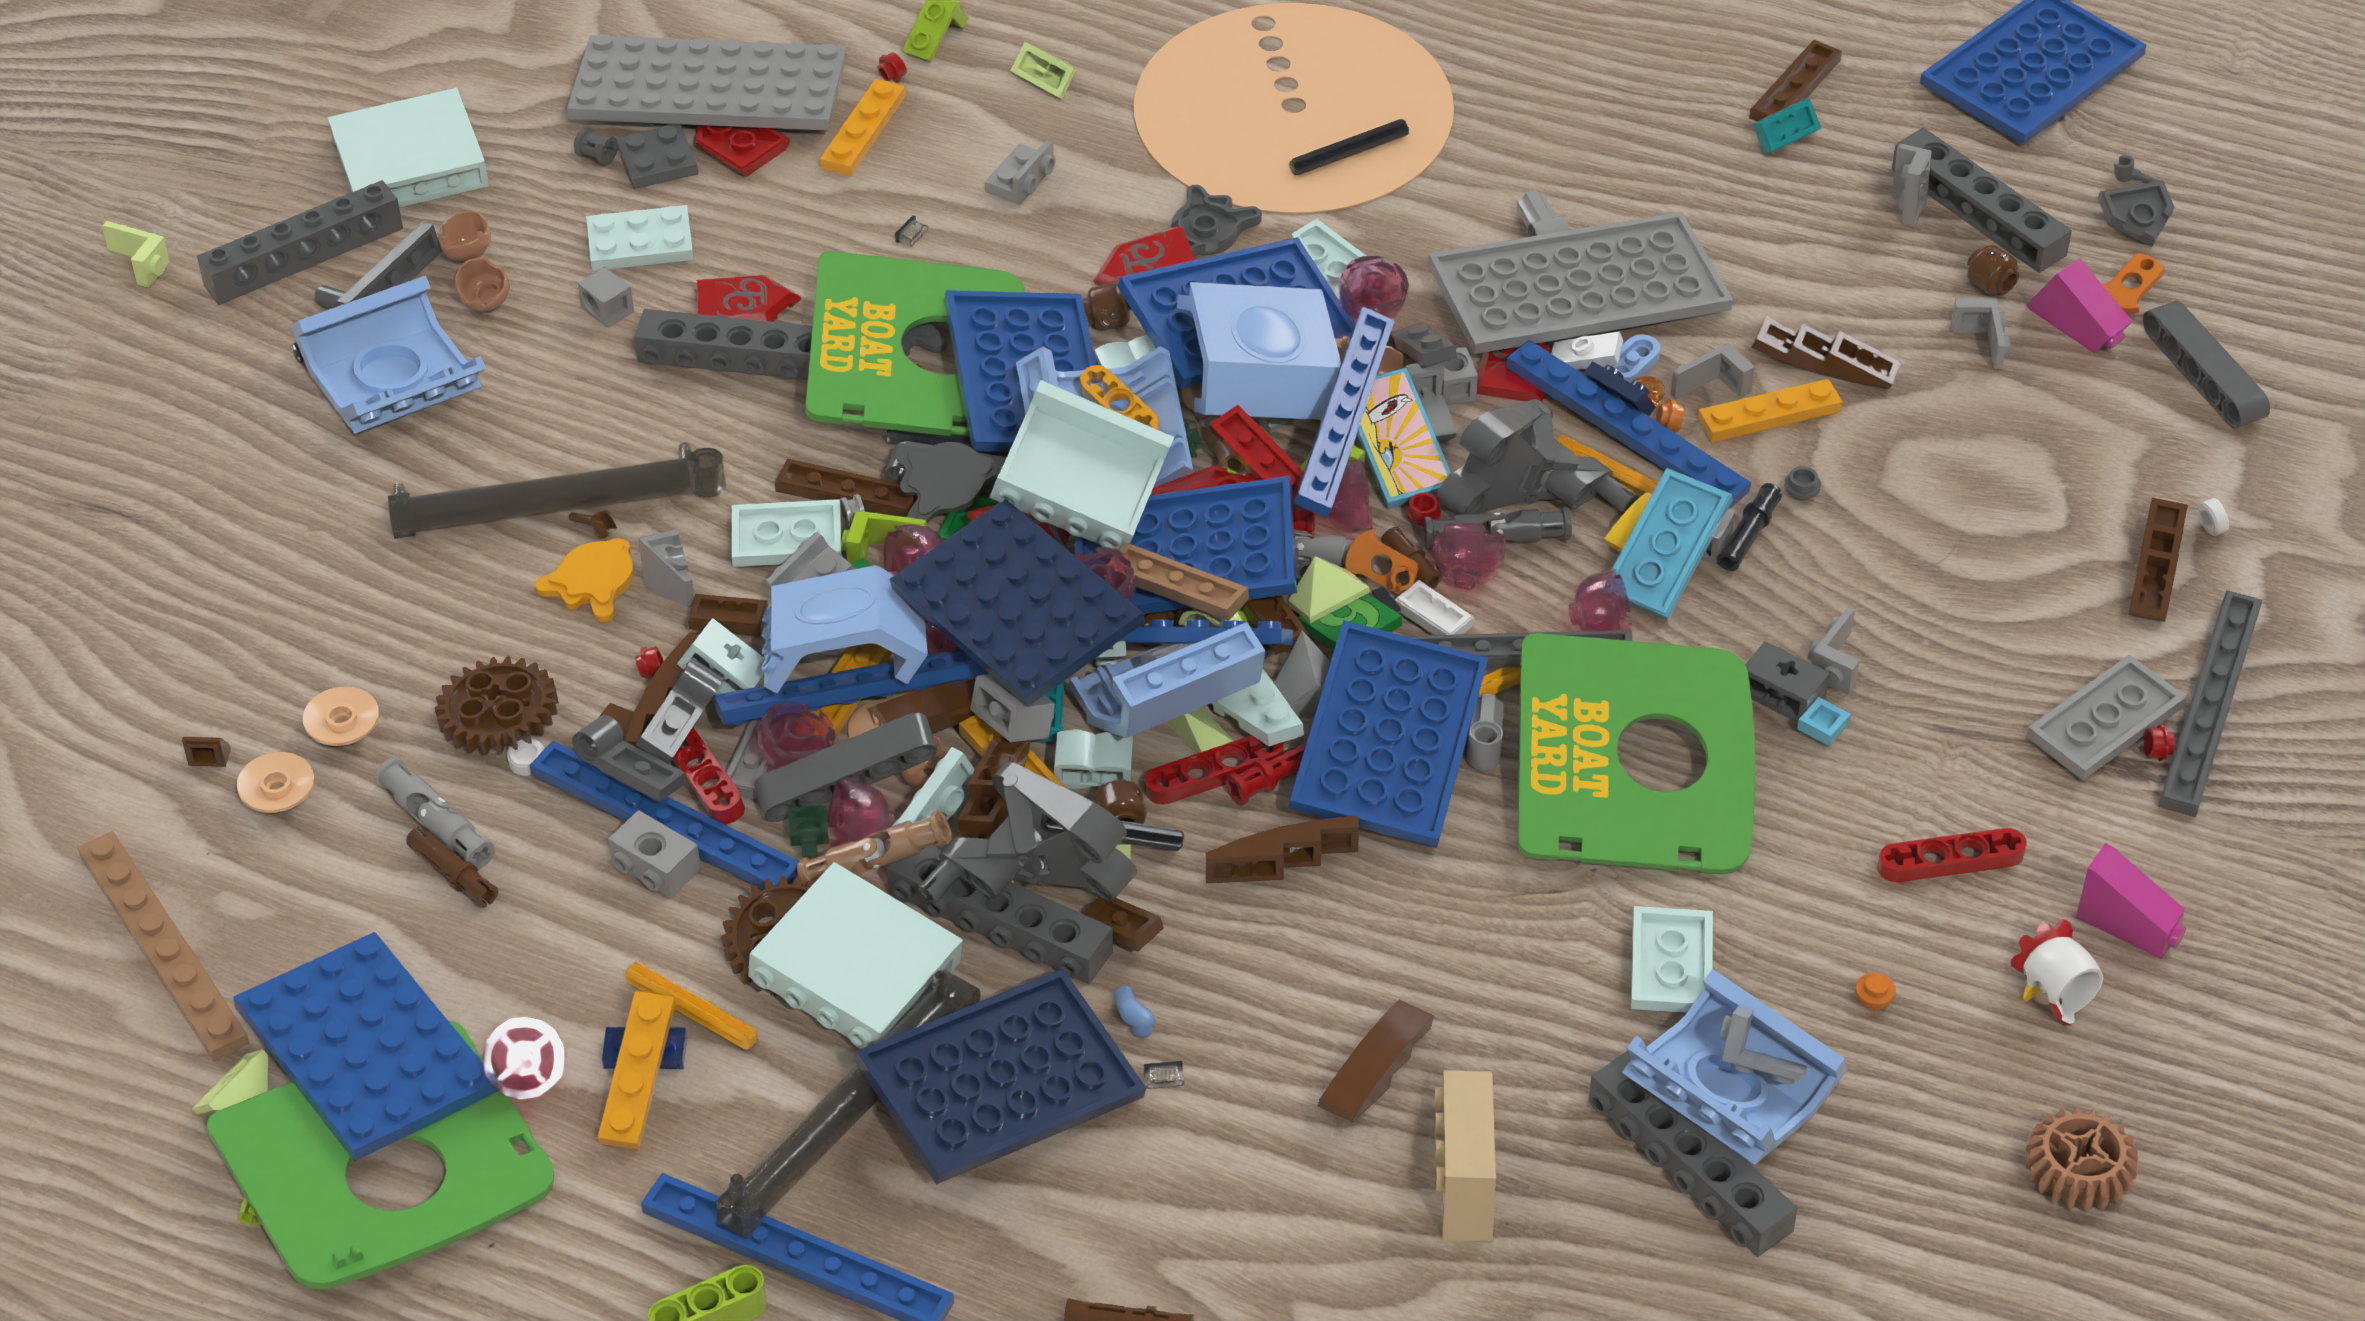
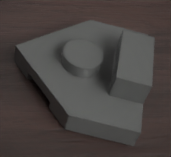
M2163 180L2100 191L2098 201L2109 226L2151 247L2154 245L2175 208Z

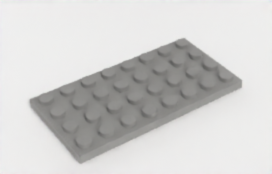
M607 34L590 35L567 107L568 119L830 131L847 58L846 46H835L833 44L806 45L799 42L782 44L770 43L768 41L739 42L737 40L711 41L703 38L687 40L674 39L672 37L643 38L641 36L616 37Z
M1682 212L1428 254L1427 264L1474 354L1519 347L1528 340L1537 344L1729 311L1732 309L1733 298Z

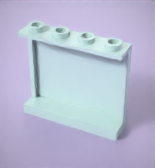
M457 88L328 117L332 142L337 147L352 192L383 180L397 197L399 207L489 186L485 160Z
M1040 380L989 498L999 502H1003L1006 498L1020 511L1032 515L1041 522H1048L1067 530L1074 536L1086 538L1100 544L1107 550L1117 552L1125 543L1130 544L1174 437Z
M833 862L751 951L748 977L752 978L759 987L770 989L783 997L793 1008L804 1010L817 1018L824 1027L838 1031L849 1038L855 1046L863 1049L883 1041L885 1035L943 969L952 972L958 966L961 959L963 939Z

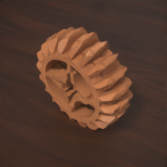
M2076 1107L2072 1114L2069 1115L2061 1108L2055 1117L2047 1114L2045 1119L2042 1120V1124H2036V1127L2033 1128L2031 1137L2027 1141L2025 1164L2026 1169L2030 1170V1182L2039 1183L2040 1194L2051 1193L2053 1204L2060 1200L2066 1201L2069 1211L2075 1204L2082 1205L2086 1213L2091 1209L2092 1204L2102 1211L2108 1205V1202L2117 1205L2118 1201L2122 1198V1194L2127 1195L2131 1190L2133 1179H2136L2138 1172L2137 1162L2139 1156L2138 1150L2133 1148V1136L2124 1135L2123 1124L2111 1125L2110 1115L2103 1119L2096 1117L2094 1109L2088 1114H2082L2079 1108Z

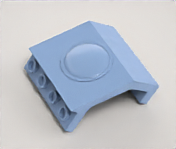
M426 275L298 320L290 326L310 376L354 434L482 387L477 376L478 373L486 369L482 357L479 356L467 361L441 328L426 294V291L431 289Z
M1190 282L1189 295L1178 294L1177 309L1189 310L1193 314L1203 358L1202 397L1194 398L1193 412L1205 415H1223L1236 405H1239L1250 417L1322 420L1341 366L1322 289Z
M1042 346L1016 362L1025 415L1040 380L1086 399L1082 394L1080 381L1084 370L1056 371L1051 350ZM1159 346L1128 366L1108 369L1155 412L1159 419L1160 431L1174 437L1154 487L1181 478L1193 471L1169 350ZM1094 380L1090 381L1091 386L1094 384L1099 385L1103 389L1105 396L1107 392L1103 388V380L1098 383ZM1117 399L1111 403L1110 407L1115 411H1124L1130 404L1124 399Z
M877 565L771 586V604L766 609L762 621L765 623V629L762 634V638L765 639L762 654H764V663L762 665L764 687L778 693L800 659L808 654L868 643L878 644L893 652L895 678L908 684L927 657L925 617L892 589L889 579L895 575Z
M1246 622L1195 644L1179 643L1190 646L1144 665L1140 657L1141 654L1111 665L1109 662L1105 664L1104 669L1102 666L1097 667L1095 673L1080 679L1077 676L1071 678L1069 687L1087 715L1086 724L1128 738L1259 683L1265 649ZM1162 643V645H1160V646H1158V647H1155V648H1153V649H1150V650H1148V651H1145V652H1143V653H1141V654L1150 652V651H1152V650L1161 648V647H1163V646H1166V645H1169V644H1172V643Z
M1712 969L1703 980L1705 989L1677 1024L1647 1047L1643 1039L1636 1035L1627 1047L1631 1061L1622 1073L1756 1165L1814 1116L1848 1070L1844 1057ZM1738 1006L1754 1010L1745 1049L1808 1066L1803 1080H1795L1794 1084H1784L1772 1080L1770 1073L1755 1070L1754 1073H1743L1730 1067L1731 1063L1722 1061L1726 1041L1720 1039V1032L1725 1016L1732 1017L1733 1012Z

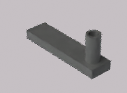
M422 222L347 292L326 285L319 286L315 292L316 303L332 309L411 281L442 252L434 225Z

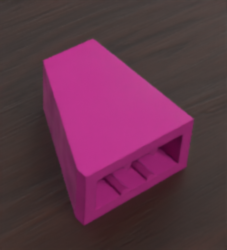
M2080 258L2058 272L2026 305L2032 312L2093 353L2105 345L2112 349L2126 337L2123 331L2133 322Z
M2105 843L2087 869L2076 918L2160 959L2163 958L2170 946L2173 948L2178 947L2186 931V927L2181 925L2185 908L2113 846Z

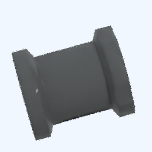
M583 127L575 137L574 152L578 156L585 157L588 155L596 158L600 164L608 165L617 154L618 141L611 135L604 137L595 134L591 128Z

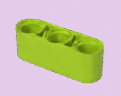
M741 1265L657 1301L649 1309L648 1321H751L763 1314L767 1306L763 1274L752 1265Z

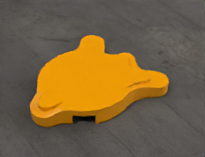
M615 538L578 546L565 556L556 570L536 579L534 583L536 593L542 597L561 598L565 607L569 610H576L582 604H589L596 621L600 623L612 621L615 616L614 603L616 599L626 592L634 578L629 542L624 539Z

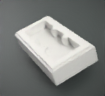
M1620 332L1555 341L1551 354L1576 370L1587 369L1592 361L1602 367L1607 364L1616 365L1619 361L1623 338Z
M1420 580L1395 599V602L1401 608L1400 613L1433 635L1464 634L1474 626V616Z

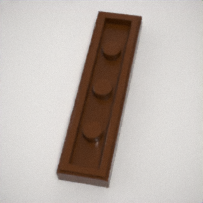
M1813 40L1750 109L1749 119L1757 122L1806 99L1841 61L1842 51Z
M792 459L786 460L775 481L776 492L816 501L837 500L844 497L851 500L853 495L859 494L866 512L907 517L908 512L918 499L916 495L908 496L903 494L900 488L901 483Z

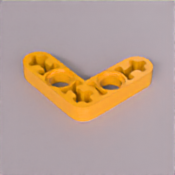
M1093 365L1082 372L1080 377L1082 394L1087 400L1115 411L1110 407L1111 403L1117 399H1124L1129 402V407L1124 411L1115 412L1145 425L1150 424V427L1160 431L1159 419L1155 412L1104 366ZM1094 380L1098 383L1103 380V388L1107 392L1105 396L1103 389L1097 384L1091 386L1090 381Z

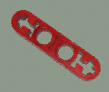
M692 727L683 741L687 743V746L684 748L680 746L672 758V762L677 769L685 772L684 779L712 819L722 824L735 822L741 818L745 811L739 790L697 731ZM704 758L697 765L687 766L688 762L693 759ZM709 780H719L718 783L714 786L707 788L702 787V785ZM723 797L728 804L726 806L719 803V800Z
M1251 735L1155 767L1146 774V796L1150 801L1164 805L1225 785L1226 775L1232 772L1238 774L1252 767V763L1258 759L1269 761L1283 754L1284 743L1268 746ZM1234 757L1240 759L1242 763L1235 767H1229L1224 765L1222 761L1226 758ZM1193 769H1202L1206 771L1207 775L1196 779L1190 777L1187 773Z
M2002 828L1892 843L1882 848L1877 867L1881 877L1891 882H1906L2013 867L2023 861L2027 841L2025 836L2018 830ZM1964 848H1974L1981 855L1976 858H1970L1962 854L1961 850ZM1936 853L1942 856L1944 860L1939 863H1932L1927 861L1923 855Z

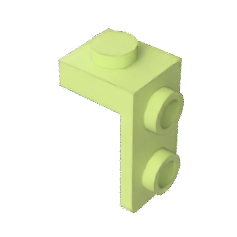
M109 221L102 225L107 248L110 251L132 256L131 262L137 285L149 288L157 277L163 274L166 266L170 263L164 237Z

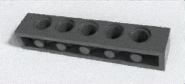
M1924 127L1895 144L1892 170L1894 172L1896 152L1899 144L1931 150L1927 195L2036 272L2044 271L2067 256L2072 233L2071 229Z
M381 180L197 255L204 287L215 302L221 305L402 230L403 225L398 199L385 182Z
M644 309L634 336L637 362L808 380L813 326Z
M933 846L923 848L918 855L891 863L887 868L889 893L898 900L912 903L925 909L935 917H942L958 924L968 932H975L991 939L1000 947L1010 948L1026 955L1033 962L1043 963L1056 970L1064 969L1069 978H1076L1090 984L1113 953V927L1013 882H1009L995 899H992L958 878L939 899L937 904L930 901L932 896L927 900L919 892L918 886L941 863L939 855L943 851Z
M1628 1051L1591 1075L1589 1101L1596 1112L1607 1116L1618 1127L1625 1139L1633 1141L1646 1153L1647 1158L1654 1166L1661 1167L1674 1179L1675 1184L1682 1192L1689 1193L1702 1205L1703 1210L1711 1219L1718 1220L1731 1232L1737 1244L1747 1247L1758 1258L1794 1232L1798 1207L1740 1154L1623 1074L1622 1071L1631 1061Z

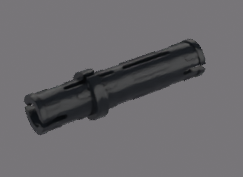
M1772 483L1763 484L1753 502L1748 503L1744 508L1741 522L1737 525L1727 544L1717 557V561H1720L1719 565L1723 569L1736 571L1762 528L1769 525L1772 519V511L1783 496L1780 493V488Z

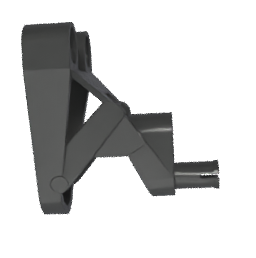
M1533 399L1487 411L1467 426L1460 439V445L1470 452L1466 463L1444 480L1436 497L1458 515L1481 513L1521 502L1535 503L1538 499H1561L1571 508L1576 509L1597 495H1601L1624 514L1637 500L1638 495L1632 493L1612 478L1613 471L1596 458L1574 456L1569 449L1555 440L1552 425L1553 410L1538 399ZM1553 470L1550 475L1545 471Z
M1007 761L994 773L992 783L998 793L1006 800L1009 816L990 836V840L965 837L955 838L939 855L941 863L923 883L919 884L918 890L927 900L932 896L930 901L937 904L944 893L960 878L984 895L995 899L1011 880H1024L1032 885L1043 882L1086 888L1101 899L1112 902L1137 874V868L1125 854L1115 848L1127 835V830L1113 814L1095 802L1014 762ZM1042 813L1046 814L1065 831L1058 834L1041 829ZM1044 856L1048 866L1047 870H1045Z

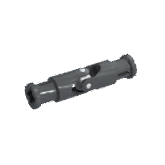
M1562 507L1561 511L1539 512L1538 509L1510 512L1508 514L1499 512L1458 514L1452 519L1432 520L1429 516L1424 517L1423 522L1426 549H1432L1434 545L1455 544L1457 547L1500 544L1507 540L1521 543L1539 542L1544 537L1563 536L1565 540L1571 539L1572 535L1569 507ZM1487 521L1490 537L1475 534L1478 525Z

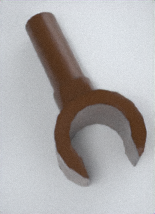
M607 510L600 511L594 515H584L575 512L569 514L570 521L592 526L598 538L607 537L609 535L607 530L617 528L611 514Z

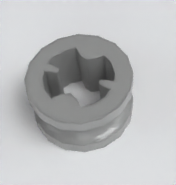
M859 494L853 495L851 500H848L846 497L840 498L842 515L848 529L851 527L855 512H865Z

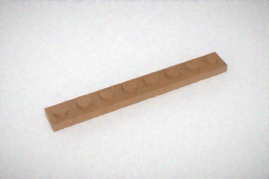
M111 831L77 847L82 861L213 1062L250 1044L246 1031L115 833Z

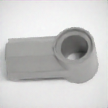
M1537 190L1525 192L1524 196L1517 200V211L1527 227L1528 237L1569 230L1566 219L1563 216H1556L1545 196L1539 194Z
M1481 694L1478 697L1468 735L1466 761L1471 767L1481 771L1494 769L1500 761L1503 740L1504 702L1499 701L1492 694Z

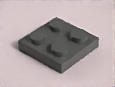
M680 124L667 125L616 138L619 154L634 189L698 174L696 160Z

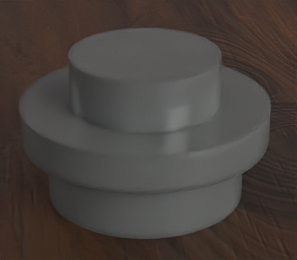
M1800 466L1794 468L1787 475L1784 487L1787 493L1794 498L1810 499L1820 492L1821 481L1815 470Z

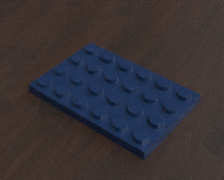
M1006 498L1003 502H999L889 579L892 589L1027 707L1145 623L1142 611Z
M1064 969L856 1051L854 1060L936 1185L1144 1098L1147 1089Z

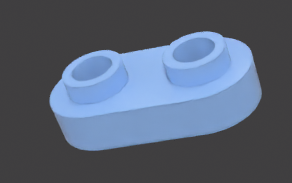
M1635 335L1622 345L1618 364L1611 366L1617 369L1624 376L1623 379L1629 383L1633 380L1639 381L1658 363L1660 344L1651 336Z

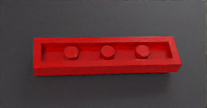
M1236 405L1210 423L1211 432L1257 480L1290 476L1293 517L1297 521L1312 512L1294 504L1304 471L1239 405Z

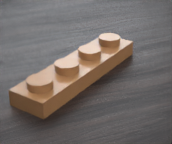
M1125 543L1105 563L1107 576L1227 621L1249 600L1248 587L1129 543Z

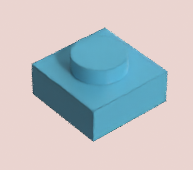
M1818 697L1799 718L1797 729L1830 746L1849 725L1851 714Z

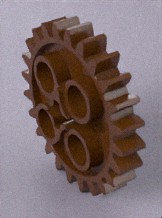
M507 656L503 663H497L495 657H491L489 665L486 666L482 662L476 661L475 670L463 667L464 676L451 675L452 685H442L443 695L436 696L438 706L435 707V713L440 732H444L447 741L454 740L456 748L467 744L469 753L474 752L478 747H482L483 755H487L491 748L496 747L498 753L502 754L504 747L510 745L514 750H518L517 741L523 740L531 744L530 735L533 733L542 736L544 734L542 725H552L551 716L558 714L556 704L559 703L553 678H549L546 669L539 671L536 662L526 666L525 658H521L515 664H512L510 656Z
M781 875L779 885L776 886L767 878L765 879L764 890L761 891L756 886L751 885V898L743 895L738 896L741 908L729 907L728 910L732 920L723 921L726 934L721 935L723 946L726 947L724 949L726 960L731 961L730 965L733 974L741 972L740 976L744 985L752 981V978L748 977L751 951L816 882L815 879L810 881L805 887L799 875L795 878L793 884H788L785 875ZM773 917L767 923H759V920L762 918ZM754 982L755 990L760 992L763 988ZM770 990L771 996H775L776 993Z

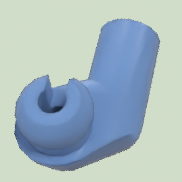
M1120 986L1116 989L1114 998L1121 1018L1126 1023L1132 1025L1131 1031L1135 1036L1141 1038L1150 1036L1153 1032V1024L1155 1023L1153 1013L1136 1000L1131 987Z

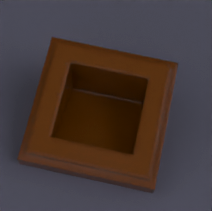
M183 736L182 743L189 766L226 767L231 750L228 742L217 737Z

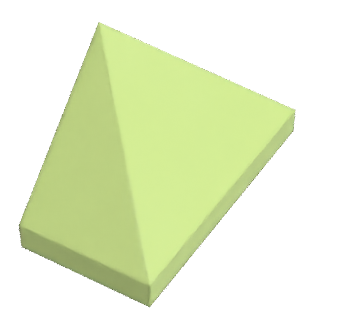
M1024 42L1010 71L1063 99L1077 69L1068 62Z
M1315 556L1297 585V593L1290 596L1288 604L1305 620L1312 623L1370 593L1369 586L1347 569Z
M1202 707L1166 722L1195 754L1234 741Z
M261 1049L245 1054L192 1110L197 1115L213 1114L267 1092V1053Z

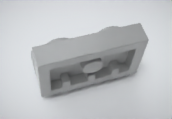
M1046 140L1038 150L1019 144L985 181V192L1020 205L1029 194L1036 190L1040 181L1053 171L1056 163L1053 143Z
M1899 144L1896 152L1893 198L1899 200L1898 209L1903 210L1902 224L1915 227L1927 203L1932 151Z
M815 532L809 539L800 544L794 554L773 571L772 575L766 580V584L771 590V586L854 570V567L832 549L821 534Z

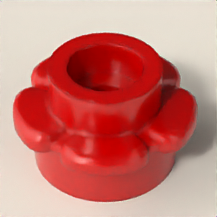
M894 52L879 57L877 70L880 76L885 81L889 82L893 79L894 82L900 83L901 77L907 73L903 60Z
M1418 493L1410 499V505L1406 508V515L1409 519H1413L1416 524L1423 526L1424 517L1430 516L1432 520H1438L1441 517L1440 505L1434 495Z
M657 646L649 649L642 647L640 650L641 655L636 656V665L642 678L649 676L651 680L664 662Z
M2159 724L2157 728H2148L2144 735V751L2147 758H2158L2159 762L2166 760L2168 755L2173 754L2175 738L2172 732H2168L2163 724Z

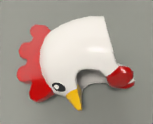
M2061 919L2054 928L2047 922L2040 923L2036 928V936L2034 938L2029 935H2023L2018 942L2022 952L2013 956L2011 966L2017 971L2024 973L2027 983L2022 998L2024 1002L2046 992L2054 1019L2070 1026L2075 1022L2074 1013L2085 1007L2097 995L2104 978L2095 959L2083 946L2072 939L2073 928L2071 923Z

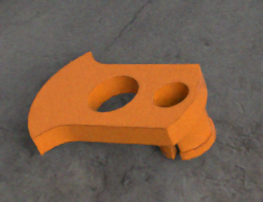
M2136 253L2111 281L2102 285L2125 313H2140L2139 301L2164 275V268L2155 258L2146 254ZM2136 277L2140 286L2129 289L2122 283L2127 278Z
M1375 528L1359 535L1350 545L1346 555L1345 568L1352 574H1362L1399 596L1413 585L1418 573V563L1379 541L1375 534ZM1378 554L1389 556L1392 560L1391 571L1387 574L1376 573L1372 568L1374 556ZM1407 570L1410 581L1408 583H1401L1397 575L1399 572Z

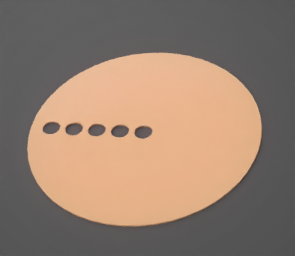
M1276 3L1251 6L1222 13L1191 26L1172 38L1152 57L1140 76L1134 96V119L1142 143L1151 157L1173 178L1187 187L1200 185L1209 195H1228L1232 198V206L1240 208L1255 206L1261 212L1281 214H1313L1351 208L1372 202L1407 185L1426 170L1442 151L1452 128L1454 114L1453 95L1442 68L1433 56L1409 35L1392 25L1359 12L1339 7L1306 3ZM1258 18H1269L1275 22V26L1268 31H1259L1253 28L1252 22ZM1265 38H1276L1283 43V46L1276 51H1266L1259 46V43ZM1273 58H1283L1289 61L1290 67L1285 71L1276 72L1270 70L1266 64ZM1289 78L1296 81L1298 87L1291 92H1281L1274 87V83L1279 79ZM1298 99L1303 101L1306 107L1301 112L1290 113L1285 111L1281 105L1286 100ZM1398 119H1404L1409 127L1408 135L1305 173L1294 175L1289 167V162L1295 157Z

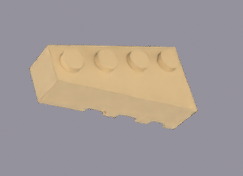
M1443 1070V1087H1435L1434 1111H1442V1113H1435V1138H1442V1140L1436 1139L1435 1164L1442 1165V1167L1436 1166V1192H1442V1240L1493 1242L1496 1162L1492 1072Z

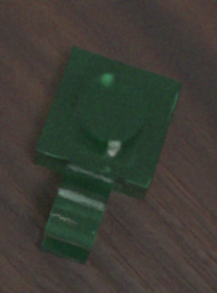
M827 805L788 808L790 845L802 846L803 858L813 859L818 857V844H829Z

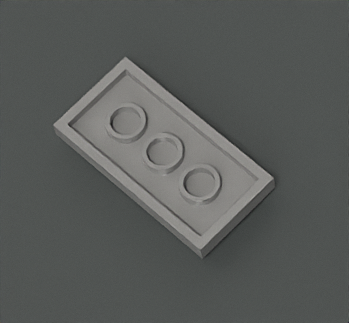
M2129 654L2030 725L2026 737L2080 779L2085 780L2141 739L2148 728H2156L2182 709L2185 705L2186 696Z

